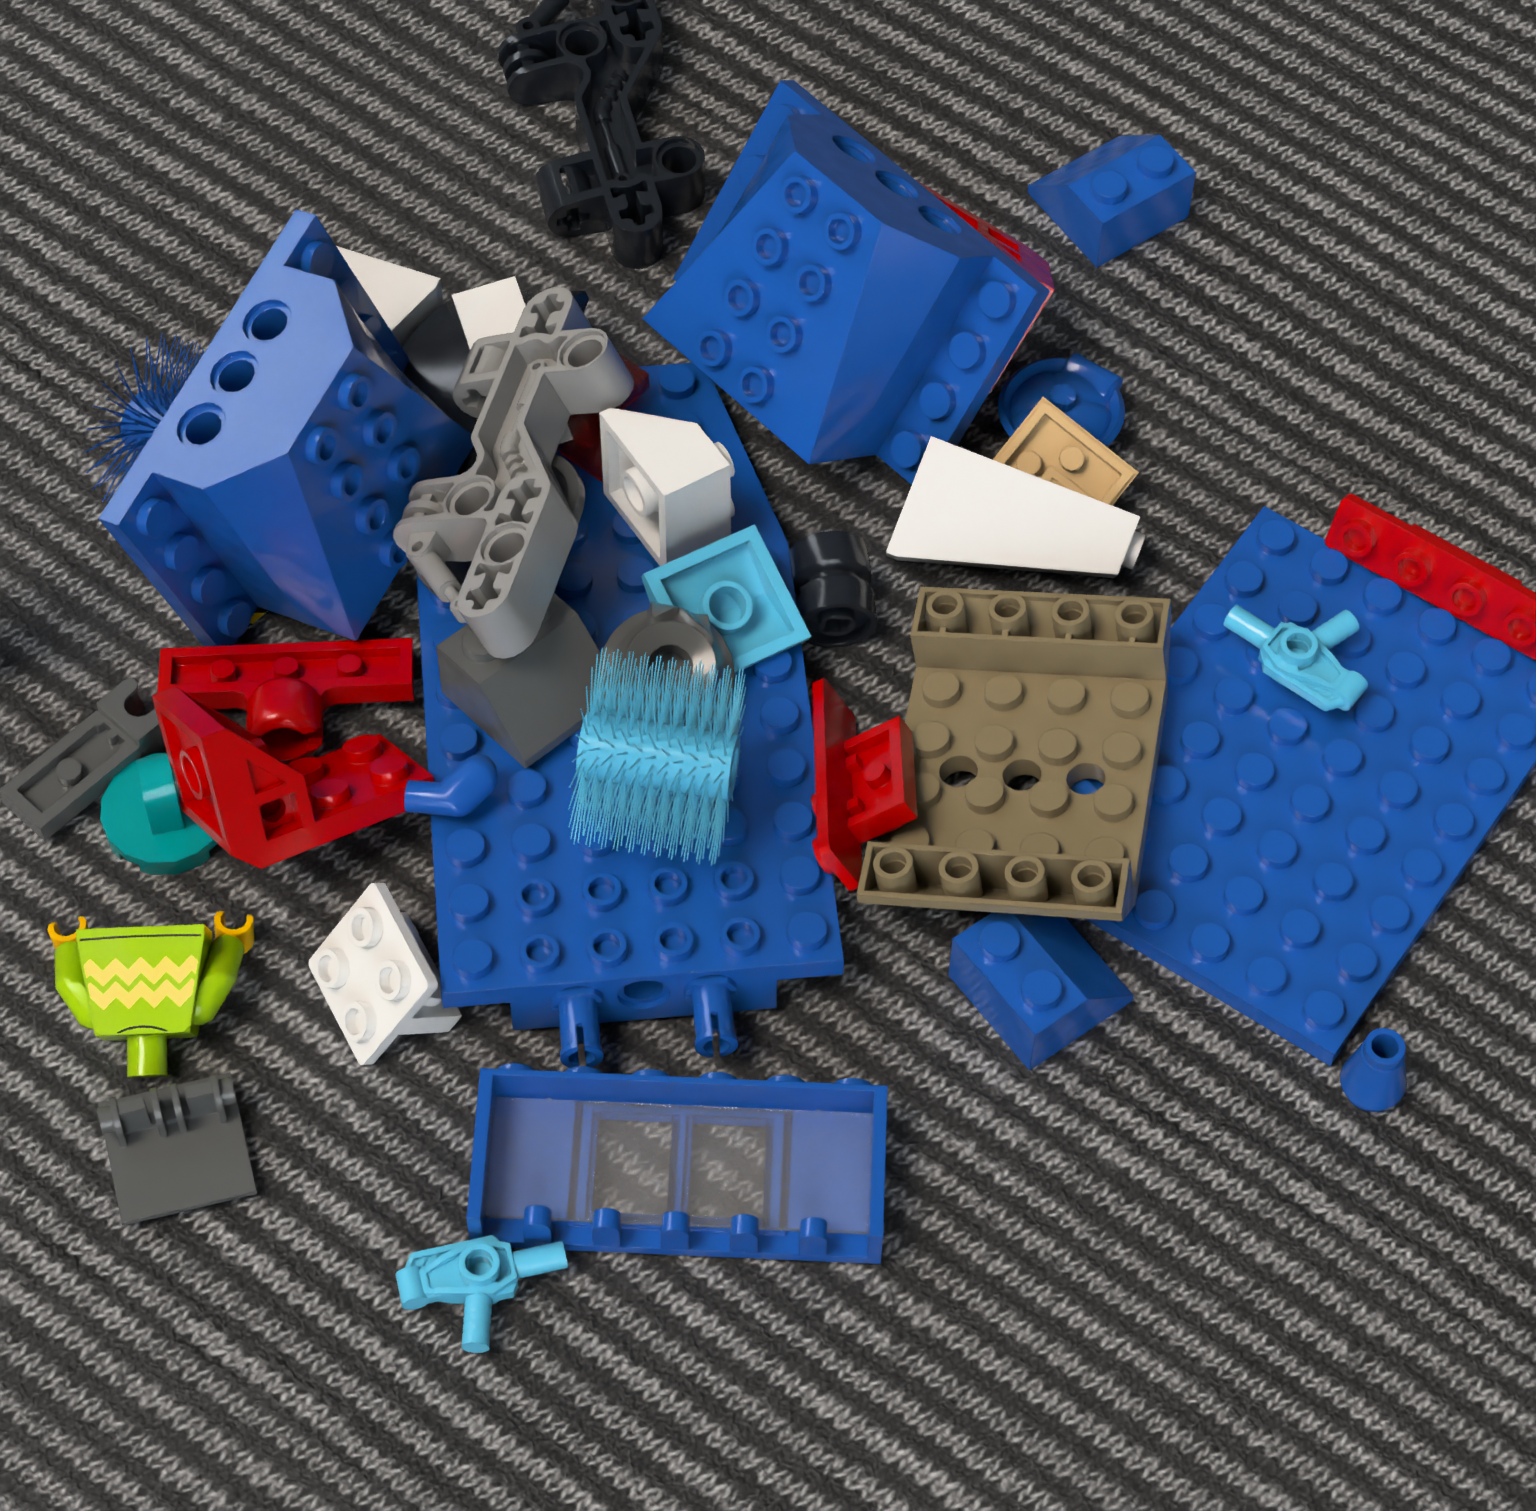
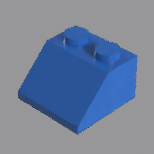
M1122 135L1029 184L1027 193L1097 268L1189 216L1196 172L1161 135Z
M992 912L952 938L948 976L1029 1071L1133 1000V994L1065 917Z

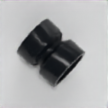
M823 531L806 536L795 543L789 554L794 591L798 596L796 606L811 635V638L805 642L818 647L836 648L856 644L869 637L877 628V614L874 590L870 586L872 574L869 550L863 538L849 532Z

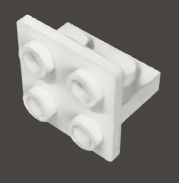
M371 883L309 959V968L360 1065L374 1064L398 1035L449 1032L462 1017L458 1007L443 1008L440 974L407 912H400L385 883Z

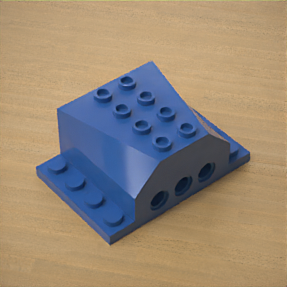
M780 80L673 277L676 282L642 319L806 463L815 464L877 455L912 485L931 436L958 446L1050 290L796 81Z
M297 209L98 518L203 646L235 645L238 638L247 630L251 617L257 607L356 641L397 572L409 560L406 552L395 543L393 532L396 524L402 519L406 505L410 502L409 494L412 486L419 481L456 476L473 448L471 433L449 418L404 374V369L410 361L409 357L315 214Z

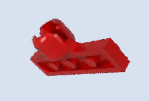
M413 638L160 648L157 693L176 686L213 709L238 708L246 710V729L266 743L269 754L289 764L294 760L310 757L322 745L324 712L329 706L348 703L414 701Z

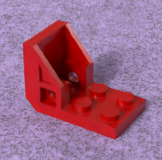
M175 686L152 695L182 811L231 856L260 869L405 812L404 799L407 781L434 782L432 774L380 733L377 735L353 737L347 740L341 749L318 758H300L287 765L269 754L266 743L254 733Z

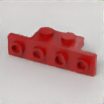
M1352 493L1347 494L1341 500L1325 538V545L1328 548L1340 551L1350 560L1383 578L1394 581L1405 590L1438 608L1450 612L1460 620L1536 660V592L1521 585L1522 581L1416 524L1411 526Z
M822 678L812 683L813 708L810 709L814 731L816 791L811 796V804L817 822V837L813 839L812 846L821 868L827 874L835 873L849 891H853L858 888L862 870L861 844L886 832L895 831L904 824L918 818L912 731L900 716L856 735L854 714L829 682Z

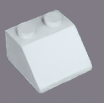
M608 408L599 413L604 494L659 566L731 535V517L735 515V508L731 498L730 478L734 476L735 469L727 449L720 442L713 444L701 427L693 422L616 408Z

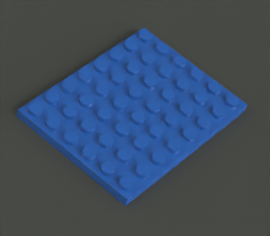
M1264 506L1170 630L1168 698L1136 905L1123 921L1085 920L1331 1066L1535 769L1536 660L1460 620L1450 612L1438 608L1405 590L1394 581L1383 578L1350 560L1340 551L1328 548L1325 545V539ZM1235 605H1239L1273 628H1276L1281 622H1292L1297 626L1313 631L1343 610H1348L1357 619L1359 630L1329 651L1335 656L1342 667L1361 674L1366 679L1368 688L1349 710L1344 711L1335 708L1323 711L1263 673L1262 663L1258 659L1260 649L1223 626L1224 620L1230 610ZM1083 779L1076 782L1071 787V790L1079 794H1091L1104 784L1096 779Z

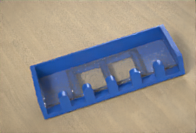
M519 1063L504 1064L497 1069L480 1068L466 1216L469 1240L493 1235L501 1242L510 1243L511 1248H532L563 1241L564 1249L572 1251L881 1264L884 1228L888 1086L872 1085L869 1081L860 1078H844L835 1083L805 1082L803 1079L792 1075H777L767 1080L737 1079L735 1076L724 1072L705 1073L700 1077H677L655 1069H642L631 1075L602 1073L596 1068L587 1066L571 1067L564 1072L539 1071Z

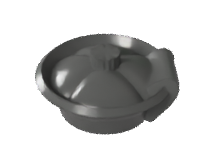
M651 601L648 610L639 612L621 623L611 634L604 646L600 677L606 647L603 677L608 654H610L608 661L610 669L614 652L612 681L617 649H619L616 674L622 652L619 671H621L623 661L626 658L625 679L629 651L628 677L634 651L631 677L635 659L637 658L636 690L640 659L642 656L641 681L646 653L643 680L648 656L649 662L645 685L649 668L651 666L652 670V662H654L653 687L656 658L658 656L657 678L660 656H662L658 682L664 662L660 681L661 688L665 670L664 692L668 660H670L669 682L672 657L674 659L671 680L675 660H677L673 679L674 685L678 670L676 689L679 682L680 666L681 688L684 660H686L684 678L687 661L689 660L686 683L691 666L687 690L689 689L691 675L693 674L692 694L696 664L697 683L700 661L699 681L702 665L704 664L700 690L704 674V689H706L708 671L709 689L711 667L713 664V679L716 664L714 684L717 670L719 671L714 697L719 679H721V696L723 672L725 668V684L727 665H729L727 682L731 668L729 686L731 678H733L731 684L733 691L734 664L732 656L723 637L710 624L708 614H696L678 606ZM610 670V674H609L608 689H609V684H610L611 670ZM623 670L620 679V688L623 680ZM651 670L648 679V688L651 681ZM606 671V676H605V681H604V687H605V683H606V680H607V671ZM634 671V676H633V681H632V688H633V684H634V680H635V671ZM730 689V694H729L728 702H729L730 697H731V689ZM717 692V696H716V704H717V701H718V692Z

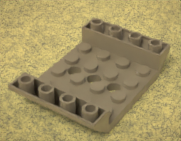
M920 587L910 633L916 670L905 723L912 731L918 818L904 824L895 831L882 834L880 842L867 841L856 895L858 903L1123 921L1136 905L1167 705L1171 599ZM958 771H968L976 775L974 779L964 786H950L944 782L950 774ZM1020 775H1032L1039 779L1038 783L1027 790H1014L1007 786L1013 778ZM1083 779H1096L1104 784L1091 794H1079L1071 790V787L1076 782Z

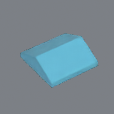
M755 524L650 570L641 576L650 603L652 601L684 608L696 614H708L710 624L720 633L729 648L734 664V673L739 672L740 668L741 670L748 668L811 638Z

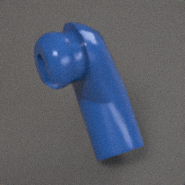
M477 754L462 761L441 782L408 780L404 799L405 812L455 817L466 816L487 798L496 787L498 775L495 763L489 757Z

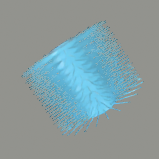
M602 647L598 679V654L596 658L593 702V667H591L590 712L587 686V713L585 717L583 716L582 709H580L583 723L580 736L576 734L579 738L577 757L572 761L576 760V773L569 786L570 788L577 776L578 780L568 808L569 810L578 786L568 826L570 827L577 802L570 839H572L578 811L573 844L575 845L579 816L580 824L577 843H579L581 822L583 821V836L589 822L585 843L587 845L592 820L589 847L591 845L594 819L593 842H595L596 832L600 831L599 844L605 818L601 849L607 823L606 847L611 814L609 840L612 841L618 817L613 845L614 849L619 826L616 851H618L621 825L622 846L625 817L626 829L624 836H627V827L631 816L625 847L627 848L632 825L628 853L630 852L633 829L632 852L634 849L637 820L636 844H638L639 828L642 821L638 845H640L645 824L640 852L642 853L646 833L644 855L648 832L649 851L652 823V840H654L658 823L653 849L654 852L659 832L656 857L660 836L659 856H661L665 827L664 848L667 832L669 834L666 849H668L672 831L668 854L669 858L673 841L672 860L675 839V855L677 852L680 828V845L685 831L681 856L686 840L683 861H685L687 844L688 860L692 834L691 852L693 838H697L694 853L696 852L699 839L696 857L697 862L700 848L698 864H700L702 846V859H704L706 835L707 848L709 849L713 834L709 855L710 861L713 848L712 866L714 851V864L716 862L718 841V856L720 854L722 826L724 843L726 803L727 822H729V801L731 798L733 801L736 777H738L737 771L741 752L740 736L744 726L740 734L738 732L746 707L745 704L741 715L746 692L745 687L742 698L746 676L745 674L742 684L744 668L742 669L741 680V668L739 669L737 690V675L735 677L733 695L731 688L733 678H731L729 686L731 668L727 682L729 667L727 665L725 684V668L723 672L721 696V679H719L714 697L719 670H717L714 684L716 664L713 679L712 664L709 689L708 671L706 689H704V674L700 690L704 667L703 664L699 681L700 661L697 683L696 664L692 694L693 674L691 675L689 689L687 690L691 666L686 683L689 660L687 661L685 678L686 660H684L681 688L680 666L679 682L676 689L678 670L674 685L673 679L677 660H675L671 680L674 659L672 657L669 682L670 660H668L664 692L665 670L660 688L664 662L658 682L662 656H660L657 678L658 656L656 658L653 687L654 662H652V670L651 666L649 668L645 685L649 662L648 656L643 680L645 653L641 681L642 656L640 659L636 690L637 658L635 659L631 677L634 651L628 677L629 651L625 679L626 658L623 661L621 671H619L622 652L616 674L619 649H617L612 681L614 652L610 669L608 662L610 654H608L603 677L607 647L600 677ZM610 670H611L610 684H609V689H608L609 674H610ZM623 670V680L620 688V679ZM651 670V681L648 688V679ZM606 671H607V680H606L605 687H604V681H605V676H606ZM634 671H635V680H634V684H633V688H632V681H633V676H634ZM730 689H731V697H730V701H729V704H728V699H729V694H730ZM717 692H718V701H717V704H716V696H717ZM587 807H588V815H587L586 824H585V815H586V810H587ZM598 810H599V821H598V826H597V817H598ZM602 813H603V819H602V824H601V829H600V820H601V816H602ZM614 814H615V822H614V827H613L612 836H611L612 821H613V817H614ZM695 819H696V831H695V835H694ZM710 827H711V830H712V831H711L710 840H709V831H710Z

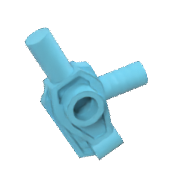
M1235 605L1224 620L1223 626L1260 649L1258 659L1262 663L1263 673L1323 711L1335 708L1344 711L1349 710L1368 688V683L1361 674L1342 667L1335 656L1329 651L1359 630L1357 619L1348 610H1343L1313 631L1297 626L1292 622H1281L1276 628H1273L1239 605Z
M490 1235L413 1252L409 1255L405 1268L396 1272V1280L402 1308L418 1309L433 1302L464 1304L461 1348L471 1353H483L489 1350L492 1304H496L500 1300L513 1298L519 1288L518 1279L566 1269L568 1264L563 1241L512 1252L510 1243L501 1242L498 1238Z

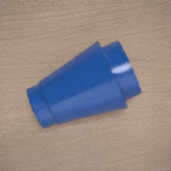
M1379 1028L1370 1032L1341 1069L1340 1083L1342 1090L1350 1102L1359 1109L1369 1112L1386 1110L1396 1105L1405 1094L1407 1087L1406 1046L1403 1038L1396 1031L1388 1028Z

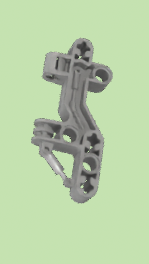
M553 287L536 294L523 309L514 332L483 337L473 343L453 390V399L462 411L478 418L471 434V440L477 453L476 461L468 471L461 475L419 481L413 485L409 494L410 502L406 505L402 519L396 524L393 532L395 543L406 552L407 558L417 572L423 576L442 602H450V611L457 621L467 623L486 651L494 658L505 659L514 657L533 643L577 534L578 524L551 467L553 457L570 415L600 413L608 408H616L629 397L634 386L632 375L607 334L601 329L592 328L572 293L564 287ZM445 561H472L462 586L447 567Z

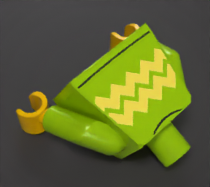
M218 911L214 916V941L212 940V931L205 924L89 929L85 917L80 916L78 917L80 925L76 932L69 936H62L57 922L50 923L47 930L55 948V988L80 1026L94 1030L95 1036L103 1041L127 1040V1078H160L168 1076L167 1039L197 1037L199 1026L214 1019L237 980L243 955L254 944L253 916L247 914L246 923L241 928L228 929L226 928L225 911Z

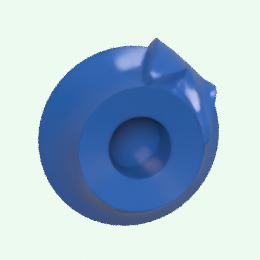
M1078 353L1072 354L1069 358H1045L1028 363L1015 371L1001 389L998 399V414L1001 424L1006 433L1011 437L1041 398L1044 397L1107 447L1117 437L1124 423L1125 405L1120 392L1123 379L1121 376L1086 359Z

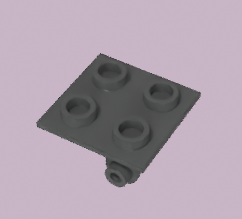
M231 1072L220 1075L214 1073L210 1074L208 1078L178 1085L177 1083H171L169 1087L161 1089L154 1087L150 1088L148 1092L118 1099L112 1097L109 1098V1101L98 1103L97 1113L101 1131L105 1137L122 1226L257 1194Z

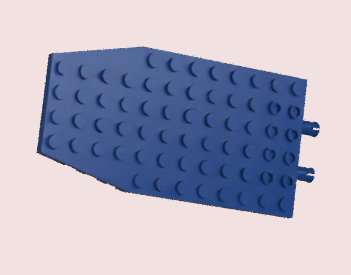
M693 363L627 367L634 380L633 390L629 397L621 405L617 406L616 409L697 423L713 444L720 442L727 449L735 469L734 476L730 478L731 498L735 508V515L731 517V534L755 524L796 605L787 539L713 380ZM599 413L570 415L567 422L573 440L560 443L555 455L567 460L582 479L585 489V503L576 537L554 593L579 615L601 653L602 647L604 649L607 640L621 623L629 617L649 609L650 601L641 576L659 567V565L604 494ZM417 575L428 772L433 775L434 782H441L462 761L472 755L481 754L493 760L498 775L496 787L491 794L466 816L455 817L431 814L440 984L443 1008L510 1003L513 1030L560 1026V1061L569 1068L579 1066L578 1044H584L587 1067L596 1066L603 1060L604 1051L601 1046L599 1023L694 1015L696 1038L694 1045L696 1052L701 1056L713 1057L712 1040L713 1032H716L718 1034L720 1057L733 1053L738 1047L733 1012L777 1008V980L843 974L844 958L832 874H827L821 868L812 846L813 839L817 837L816 815L811 804V796L816 793L814 733L801 643L745 668L743 671L742 684L744 675L746 674L742 698L745 687L746 692L741 715L745 704L746 707L738 732L740 734L744 726L740 736L741 752L737 771L738 777H736L733 801L732 798L729 801V822H727L726 803L724 843L722 826L720 854L718 856V841L715 864L714 851L711 866L713 848L709 861L713 834L709 849L707 848L706 835L704 859H702V846L700 864H698L700 848L696 862L699 839L696 852L694 853L697 838H693L691 852V834L688 860L687 844L685 861H683L686 840L681 856L685 831L680 845V828L677 852L675 855V839L672 860L673 841L670 857L668 858L672 831L668 849H666L669 834L667 832L664 848L665 827L661 856H659L660 836L656 857L659 832L654 852L653 849L658 823L654 840H652V823L649 851L648 832L645 855L646 833L642 853H640L645 824L640 845H638L642 827L641 821L638 844H636L638 820L634 849L632 852L633 829L630 852L628 853L632 825L627 848L625 847L631 816L627 827V836H624L626 829L625 817L622 846L621 825L618 851H616L619 826L613 849L618 817L612 841L609 840L611 814L606 847L607 823L601 849L605 818L599 844L600 831L596 832L595 842H593L595 819L590 847L592 820L587 845L585 843L589 822L587 823L584 836L582 835L583 821L581 822L579 843H577L580 816L574 845L578 811L572 839L570 837L577 802L570 827L568 826L578 786L570 809L568 810L578 780L577 776L570 788L569 786L576 773V760L572 761L577 757L579 738L576 734L580 736L581 729L525 769L448 699L441 690L436 646L467 623L458 622L450 611V602H442L437 596L432 594ZM739 672L734 673V686H735V677H736V675H737L736 690H737V683H738ZM587 807L586 815H585V824H586V819H587V815H588V807ZM598 810V817H597V826H598V821H599V810ZM602 813L601 820H600V829H601V824H602V819H603V813ZM614 814L613 821H612L611 836H612V831H613L614 822H615V814ZM695 819L694 835H695V831H696V819ZM710 827V831H709V840H710V835H711V831H712V830H711V827Z

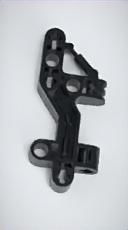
M542 0L529 17L522 18L517 22L516 34L511 35L500 44L497 50V58L500 66L503 68L507 81L508 94L515 103L535 105L565 100L575 102L576 139L581 153L550 161L542 166L535 176V184L548 227L555 235L563 237L606 232L611 252L618 263L631 269L650 267L660 260L663 254V218L693 211L702 204L705 198V153L702 146L694 139L685 136H672L641 142L635 124L639 113L663 70L662 22L655 1L591 0L596 16L553 24L569 5L570 1ZM561 173L566 175V185L563 184ZM567 210L570 211L572 222L567 219Z

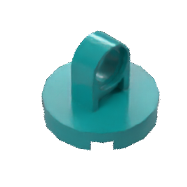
M154 753L131 762L112 778L102 796L100 821L112 853L120 860L123 857L127 861L139 865L141 872L150 875L180 874L201 866L210 858L209 850L218 844L182 811L167 753Z

